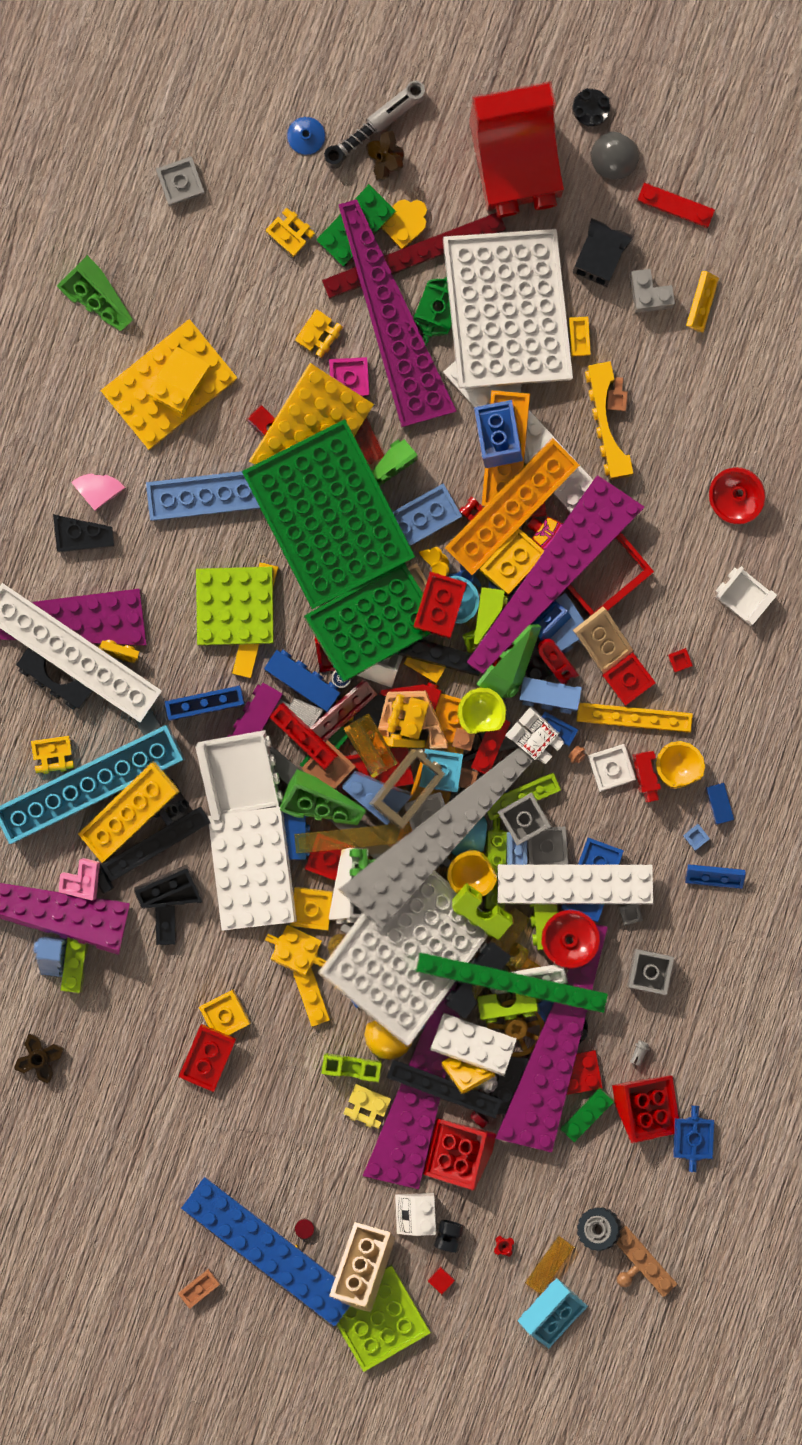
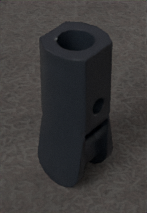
M100 863L102 873L98 877V886L101 892L105 894L114 889V886Z

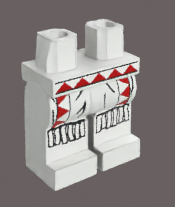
M532 706L506 734L510 740H513L534 760L537 758L544 764L552 758V755L545 748L550 744L558 751L564 744V741L558 735L559 732Z

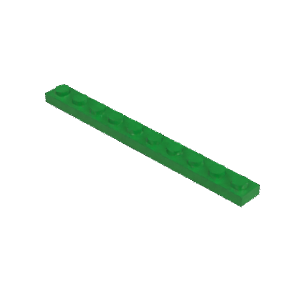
M419 952L415 969L416 972L604 1013L608 997L607 993Z

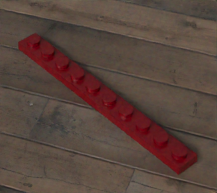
M493 213L383 257L391 274H395L444 255L443 237L500 233L506 231L502 218H498L497 213ZM356 267L322 280L329 299L361 287Z

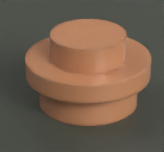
M576 746L568 756L571 759L570 762L573 764L576 762L580 763L586 756L584 754L585 748Z

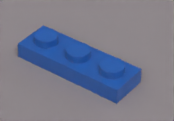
M688 864L685 883L743 889L745 870Z

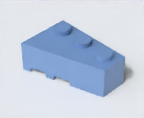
M524 677L519 701H523L522 705L534 707V704L542 705L541 709L552 711L554 707L559 708L561 713L571 714L572 711L578 710L582 687H571L565 684H556Z
M354 770L343 783L342 788L387 825L390 822L369 804L385 783ZM393 786L382 802L398 813L412 795L411 792Z
M45 936L35 942L34 953H37L36 960L41 975L63 976L67 939Z

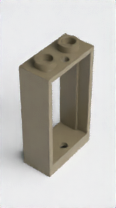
M411 749L369 803L398 828L405 827L445 775L442 771L443 767L435 761L431 762L428 760V755L421 749ZM417 758L436 775L405 815L401 817L382 800L414 759Z

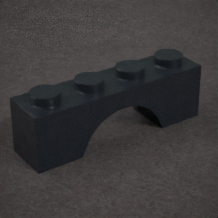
M28 647L16 664L20 668L18 671L26 677L29 675L34 677V683L41 688L46 686L51 689L49 693L57 699L60 697L64 698L67 701L65 704L71 709L75 710L78 708L81 710L94 691L78 680L68 684L55 683L47 674V659Z
M489 942V944L485 943L479 951L481 953L477 960L474 958L471 964L502 970L512 956L495 943ZM457 981L458 985L454 991L451 989L445 996L446 1001L444 1004L466 1019L477 1004L473 997V984Z

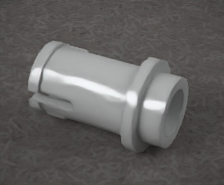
M639 1040L638 1043H635L636 1048L630 1062L633 1064L636 1062V1065L641 1066L647 1051L650 1049L648 1048V1043Z

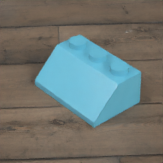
M556 1278L517 1321L532 1337L547 1348H550L588 1305L568 1286Z

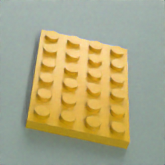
M188 319L100 391L147 449L150 450L238 378L192 321ZM176 347L210 364L184 415L159 403L148 395L156 377Z
M310 363L249 462L255 465L344 419L355 436L374 404Z

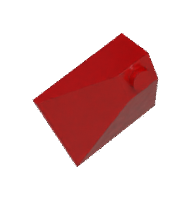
M672 1075L612 1085L615 1106L631 1143L674 1134L675 1118H679Z
M437 1118L423 1175L475 1190L492 1155L497 1134Z

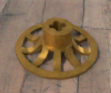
M516 999L504 1001L501 1005L503 1007L513 1006ZM535 1012L538 1020L526 1023L525 1019L527 1017L524 1018V1014H522L521 1018L516 1015L517 1019L505 1020V1025L487 1023V1028L490 1030L492 1028L505 1030V1035L519 1040L523 1051L512 1052L511 1056L521 1057L533 1052L539 1036L528 1032L527 1028L540 1025V1035L544 1021L539 1013ZM524 1036L536 1040L529 1049L524 1042Z

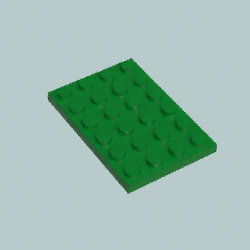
M405 563L351 589L304 615V619L343 683L432 634L413 628L423 593Z

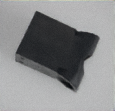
M591 218L587 239L572 273L608 287L622 253L632 242L634 236L621 230H612L605 223Z

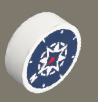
M334 671L332 674L333 684L339 688H345L350 684L351 679L343 683L337 672Z

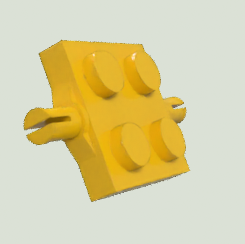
M289 925L286 926L279 938L269 933L266 936L265 941L275 945V950L270 960L303 976H306L313 964L323 967L327 962L317 957L321 940Z

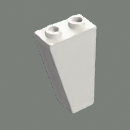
M358 848L341 850L329 913V920H336V924L356 923L363 913L338 891L340 887L354 877L350 876L349 869L359 868V857H349V849Z

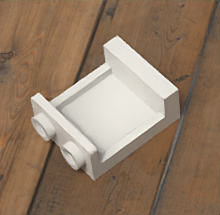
M741 566L738 569L734 568L728 575L729 581L726 584L721 583L716 589L718 594L715 597L752 626L777 594L765 588L744 571V568Z

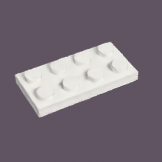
M444 1013L431 1050L504 1076L517 1039Z

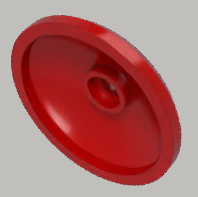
M732 467L721 471L713 479L709 488V501L712 509L721 519L729 523L744 524L752 521L760 514L765 504L766 494L761 480L753 472L745 468ZM738 490H742L743 495H739Z
M565 910L556 913L547 921L542 931L541 942L546 956L553 963L564 968H578L587 964L595 956L599 948L600 936L596 924L589 916L576 910ZM567 937L572 938V944L566 942Z

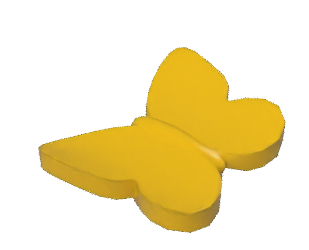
M439 547L419 552L421 557L431 565L432 572L444 576L449 574V560L445 554H442Z

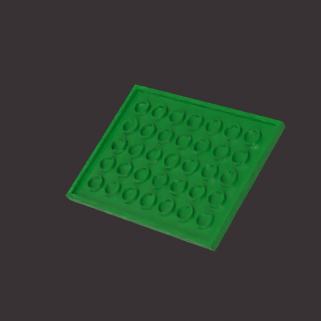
M345 419L242 471L311 609L415 558Z

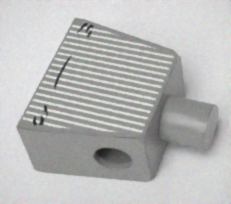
M295 698L291 704L280 699L275 707L277 709L281 703H284L309 728L318 721L323 713L322 709Z

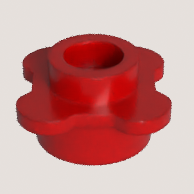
M497 1236L494 1253L510 1257L513 1254L512 1245L514 1244V1239Z

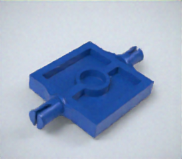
M691 1105V1117L685 1119L675 1118L673 1157L688 1159L689 1172H697V1160L713 1159L714 1120L700 1118V1106Z

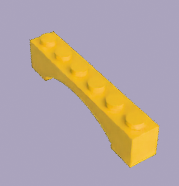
M611 361L589 365L587 371H585L586 383L590 382L591 390H588L590 402L594 401L595 408L592 409L594 420L598 421L599 427H596L597 438H601L602 441L600 453L601 457H605L606 464L603 465L605 476H609V480L632 476L633 469L630 455H625L617 446L610 432L606 417L607 390L609 384L614 382Z

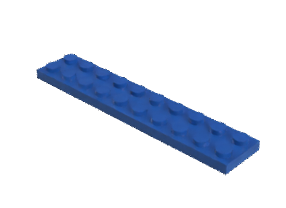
M204 1177L181 1207V1209L334 1327L350 1307V1305L330 1297L336 1279L334 1275L208 1178Z

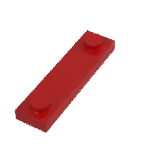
M645 182L637 199V202L705 228L709 227L715 211L713 208Z
M281 703L269 717L324 770L338 757V754L284 703Z

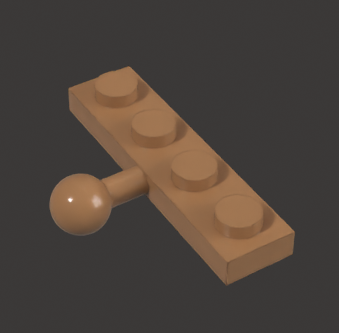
M624 1226L620 1231L621 1236L618 1238L616 1245L634 1266L628 1272H621L617 1276L618 1285L624 1288L630 1286L632 1278L640 1271L659 1294L665 1297L677 1283L629 1228Z

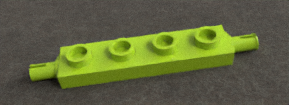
M501 818L493 819V830L486 832V857L493 866L497 876L494 888L485 895V909L492 910L496 905L505 909V904H498V865H506L507 832L500 830Z

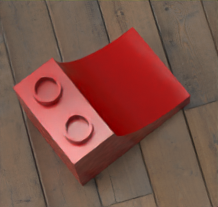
M551 82L473 97L469 125L487 212L496 210L498 218L519 214L518 205L532 202L534 203L535 210L549 209L557 206V197H562L564 187L556 144L554 124L555 102Z

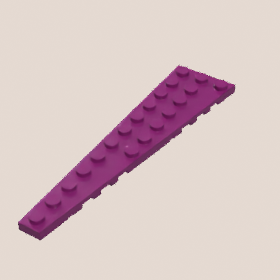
M357 199L338 204L401 427L457 412Z
M597 475L469 658L467 664L483 674L645 507Z
M140 589L32 602L92 644H101L102 640H112L121 645L147 646ZM0 628V640L19 641Z
M0 883V919L32 929H38L45 933H56L62 938L67 939L69 937L78 940V943L92 944L98 949L119 955L130 903L100 898L92 901L55 891Z
M596 924L600 942L595 956L581 967L569 968L566 973L568 983L564 984L592 990L607 926ZM554 1002L495 1137L496 1139L552 1153L587 1009Z
M457 980L451 986L449 991L451 989L454 991V989L457 987ZM445 996L428 1018L409 1063L413 1067L443 1078L446 1076V1071L442 1067V1062L450 1057L432 1051L431 1047L443 1014L445 1013L456 1018L460 1016L444 1004L446 1001ZM402 1083L400 1084L364 1170V1177L419 1189L440 1101L439 1097Z

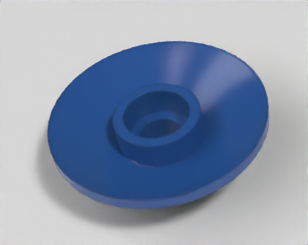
M298 118L288 129V143L299 154H314L324 144V128L314 118ZM308 131L310 135L308 137H304L302 135L303 132Z

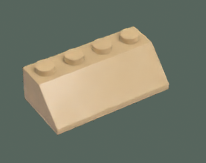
M355 1222L330 1297L352 1307L371 1312L396 1238L390 1232Z

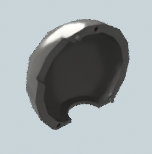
M615 131L607 132L601 135L593 144L591 162L595 171L602 177L611 180L623 179L637 168L639 149L637 144L629 137Z

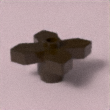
M393 131L383 133L380 136V142L378 140L371 141L366 145L368 155L376 159L373 171L377 181L389 177V171H398L404 167L402 162L404 151L401 147L395 145L396 138Z
M30 1033L24 1043L29 1055L18 1058L14 1069L21 1073L35 1069L38 1080L48 1084L54 1075L49 1062L60 1059L64 1047L54 1043L43 1049L40 1037ZM37 1055H40L42 1057L41 1062L37 1061Z

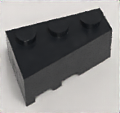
M188 864L134 887V893L142 909L203 903V898Z

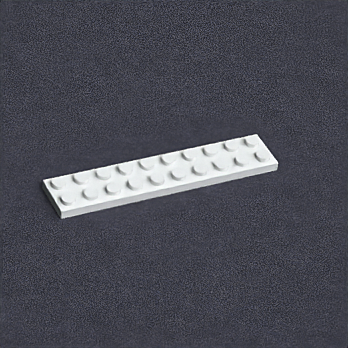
M456 361L443 372L473 407L490 404L492 390L512 392L507 385L459 389ZM530 410L525 464L551 438H554ZM554 438V440L564 449V447ZM579 466L553 494L571 513L593 479Z
M2 583L0 585V628L140 723L142 722L162 690Z

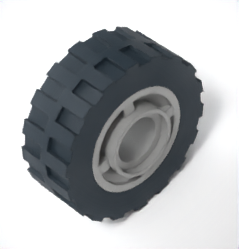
M604 1207L592 1208L584 1212L583 1216L579 1218L577 1235L586 1248L588 1247L593 1251H602L613 1247L618 1242L622 1228L620 1220L615 1213L611 1212L612 1210L605 1209ZM597 1224L602 1225V1234H598L595 1231Z

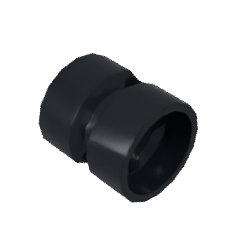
M442 1219L438 1229L440 1235H437L434 1247L447 1252L458 1253L461 1243L459 1238L463 1236L465 1226Z

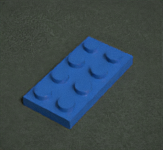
M588 837L578 865H619L624 850ZM563 904L561 910L582 912L598 923L604 904Z

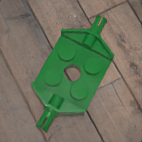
M447 276L444 279L428 280L413 317L415 324L423 333L422 339L425 341L426 348L431 337L448 335L452 325ZM441 302L444 308L441 311H435L433 304Z

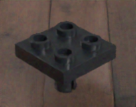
M170 779V780L172 781V783H173V784L177 787V789L179 790V787L177 786V784H175V782L173 781V779ZM179 790L153 817L158 818L161 815L168 826L193 810Z

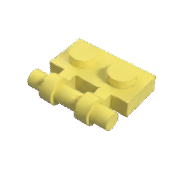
M355 1084L348 1101L355 1104L354 1109L346 1107L343 1114L349 1116V1119L353 1121L356 1119L365 1123L367 1127L371 1128L372 1126L379 1129L381 1122L376 1120L375 1116L378 1114L384 1117L391 1098ZM360 1107L371 1111L370 1115L366 1116L359 1113Z

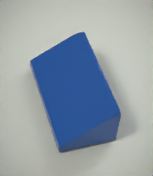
M555 600L531 625L539 624L541 626L538 638L542 641L550 639L571 618V615Z
M721 783L706 787L715 825L734 820L725 784Z

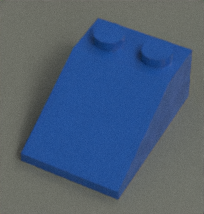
M512 400L474 407L485 468L523 461Z

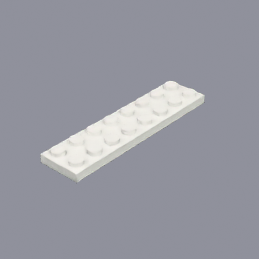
M498 865V904H653L652 865Z

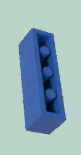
M283 649L281 652L276 650L264 667V670L328 712L341 694L338 692L339 687L332 682L326 684L322 681L323 676L315 671L313 673L307 671L306 668L308 666L299 660L297 663L291 660L292 655Z
M240 685L164 701L169 721L245 705Z

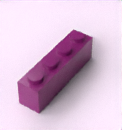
M262 683L261 686L258 684L252 693L255 695L252 702L248 701L243 709L245 712L242 719L238 718L233 726L235 728L233 735L229 734L227 737L263 731L283 693L265 683Z

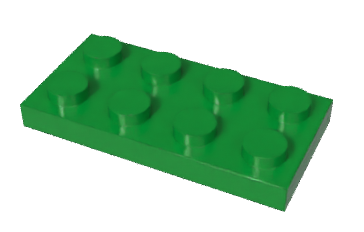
M370 184L354 199H357L373 235L397 212ZM340 214L316 240L345 267L353 258Z

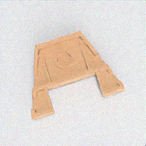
M427 691L387 693L373 750L391 749V746L382 744L383 736L390 737V732L387 731L389 726L387 722L392 715V704L396 700L397 694L405 696L403 702L409 704L411 697L429 702L422 729H429L430 749L448 747V742ZM400 711V719L404 720L406 711ZM396 726L395 730H401L402 727Z

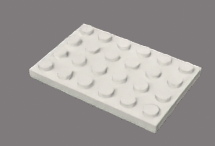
M280 807L220 814L221 817L217 820H212L211 816H208L211 822L209 824L222 930L297 922L284 815L280 811Z

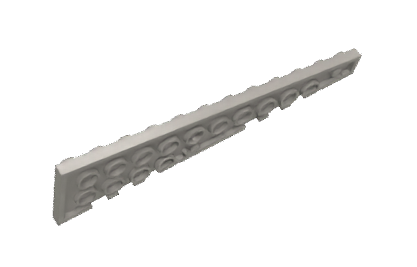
M521 747L517 748L345 883L338 891L382 929L534 759Z

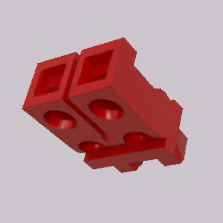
M647 751L632 754L637 780L641 785L638 787V791L644 794L645 802L659 800L657 790L661 789L660 783H657V776L653 772L651 759L656 758L655 752Z

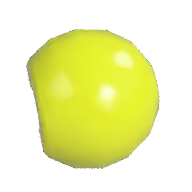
M477 688L469 691L462 697L458 705L457 716L460 725L469 734L500 730L505 721L506 708L498 693L489 688Z

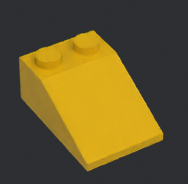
M176 347L148 392L149 397L184 415L210 364Z

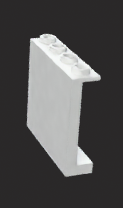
M266 730L197 743L195 748L212 820L220 819V814L281 806L283 793L282 790L279 791L278 784L280 783L279 774L274 771L276 761L274 754L270 752L269 747H272L270 736L266 734Z

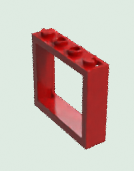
M621 532L616 537L617 541L643 571L596 611L602 607L608 611L654 572ZM571 584L566 588L589 617L596 612L591 609Z

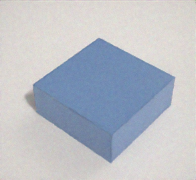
M699 824L683 835L694 851L710 839Z

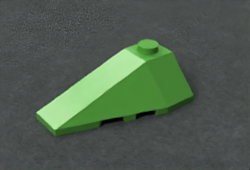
M88 255L57 285L74 303L78 301L86 306L85 309L87 311H94L99 314L103 321L120 331L133 320L101 268Z
M398 439L390 445L391 449L387 451L372 471L379 486L417 461L418 455L405 439L402 441Z
M539 624L529 625L514 640V647L500 655L501 661L495 667L491 665L480 678L477 685L481 688L493 690L501 698L514 697L519 690V686L522 684L541 626Z
M298 769L288 784L280 806V811L297 818L309 816L315 817V820H322V818L332 819L336 823L358 825L366 812V809L317 777Z

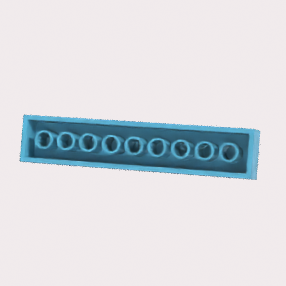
M165 725L1 805L0 826L8 843L14 844L124 790L152 762H156L161 770L164 771L184 761L185 758L169 725Z

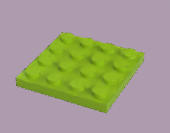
M273 567L196 569L198 646L274 644Z
M392 1265L385 1268L371 1312L350 1306L336 1324L363 1372L431 1333Z

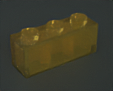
M370 714L359 718L343 728L372 778L398 764Z

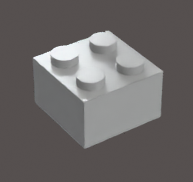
M533 792L498 811L516 845L552 826Z
M634 948L627 987L667 995L674 957Z

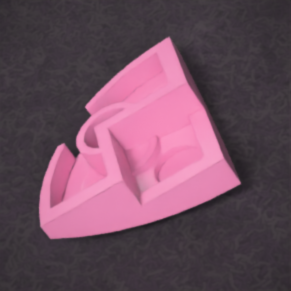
M88 474L72 482L95 511L125 489L122 483L108 475Z

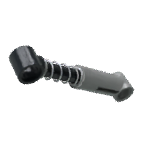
M417 80L411 81L404 90L368 117L367 124H363L361 129H356V133L349 135V138L343 140L342 143L328 147L324 153L326 165L332 169L340 167L343 160L349 155V152L353 149L356 150L355 147L360 143L363 144L362 142L366 138L369 139L371 134H379L415 104L421 103L425 97L423 83ZM418 89L421 93L418 96H414L410 91ZM335 153L339 158L336 161H331L329 156Z

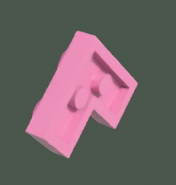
M85 858L80 859L78 875L65 872L60 874L59 892L92 901L95 900L100 862Z

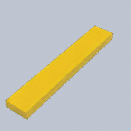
M260 562L259 567H273L274 588L279 567ZM239 644L232 674L247 678L252 677L260 644Z
M579 703L576 722L691 733L693 713Z

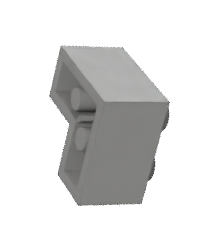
M651 269L631 272L630 281L635 313L673 308L675 301L672 285L653 288Z

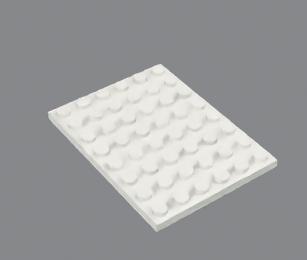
M557 229L443 237L459 389L572 380Z
M436 871L425 880L382 929L362 913L319 971L321 976L406 1046L410 1045L456 981L416 972L419 952L469 963L488 936L482 928L473 926L465 916H459L454 912L452 899L457 893L451 888L449 882Z

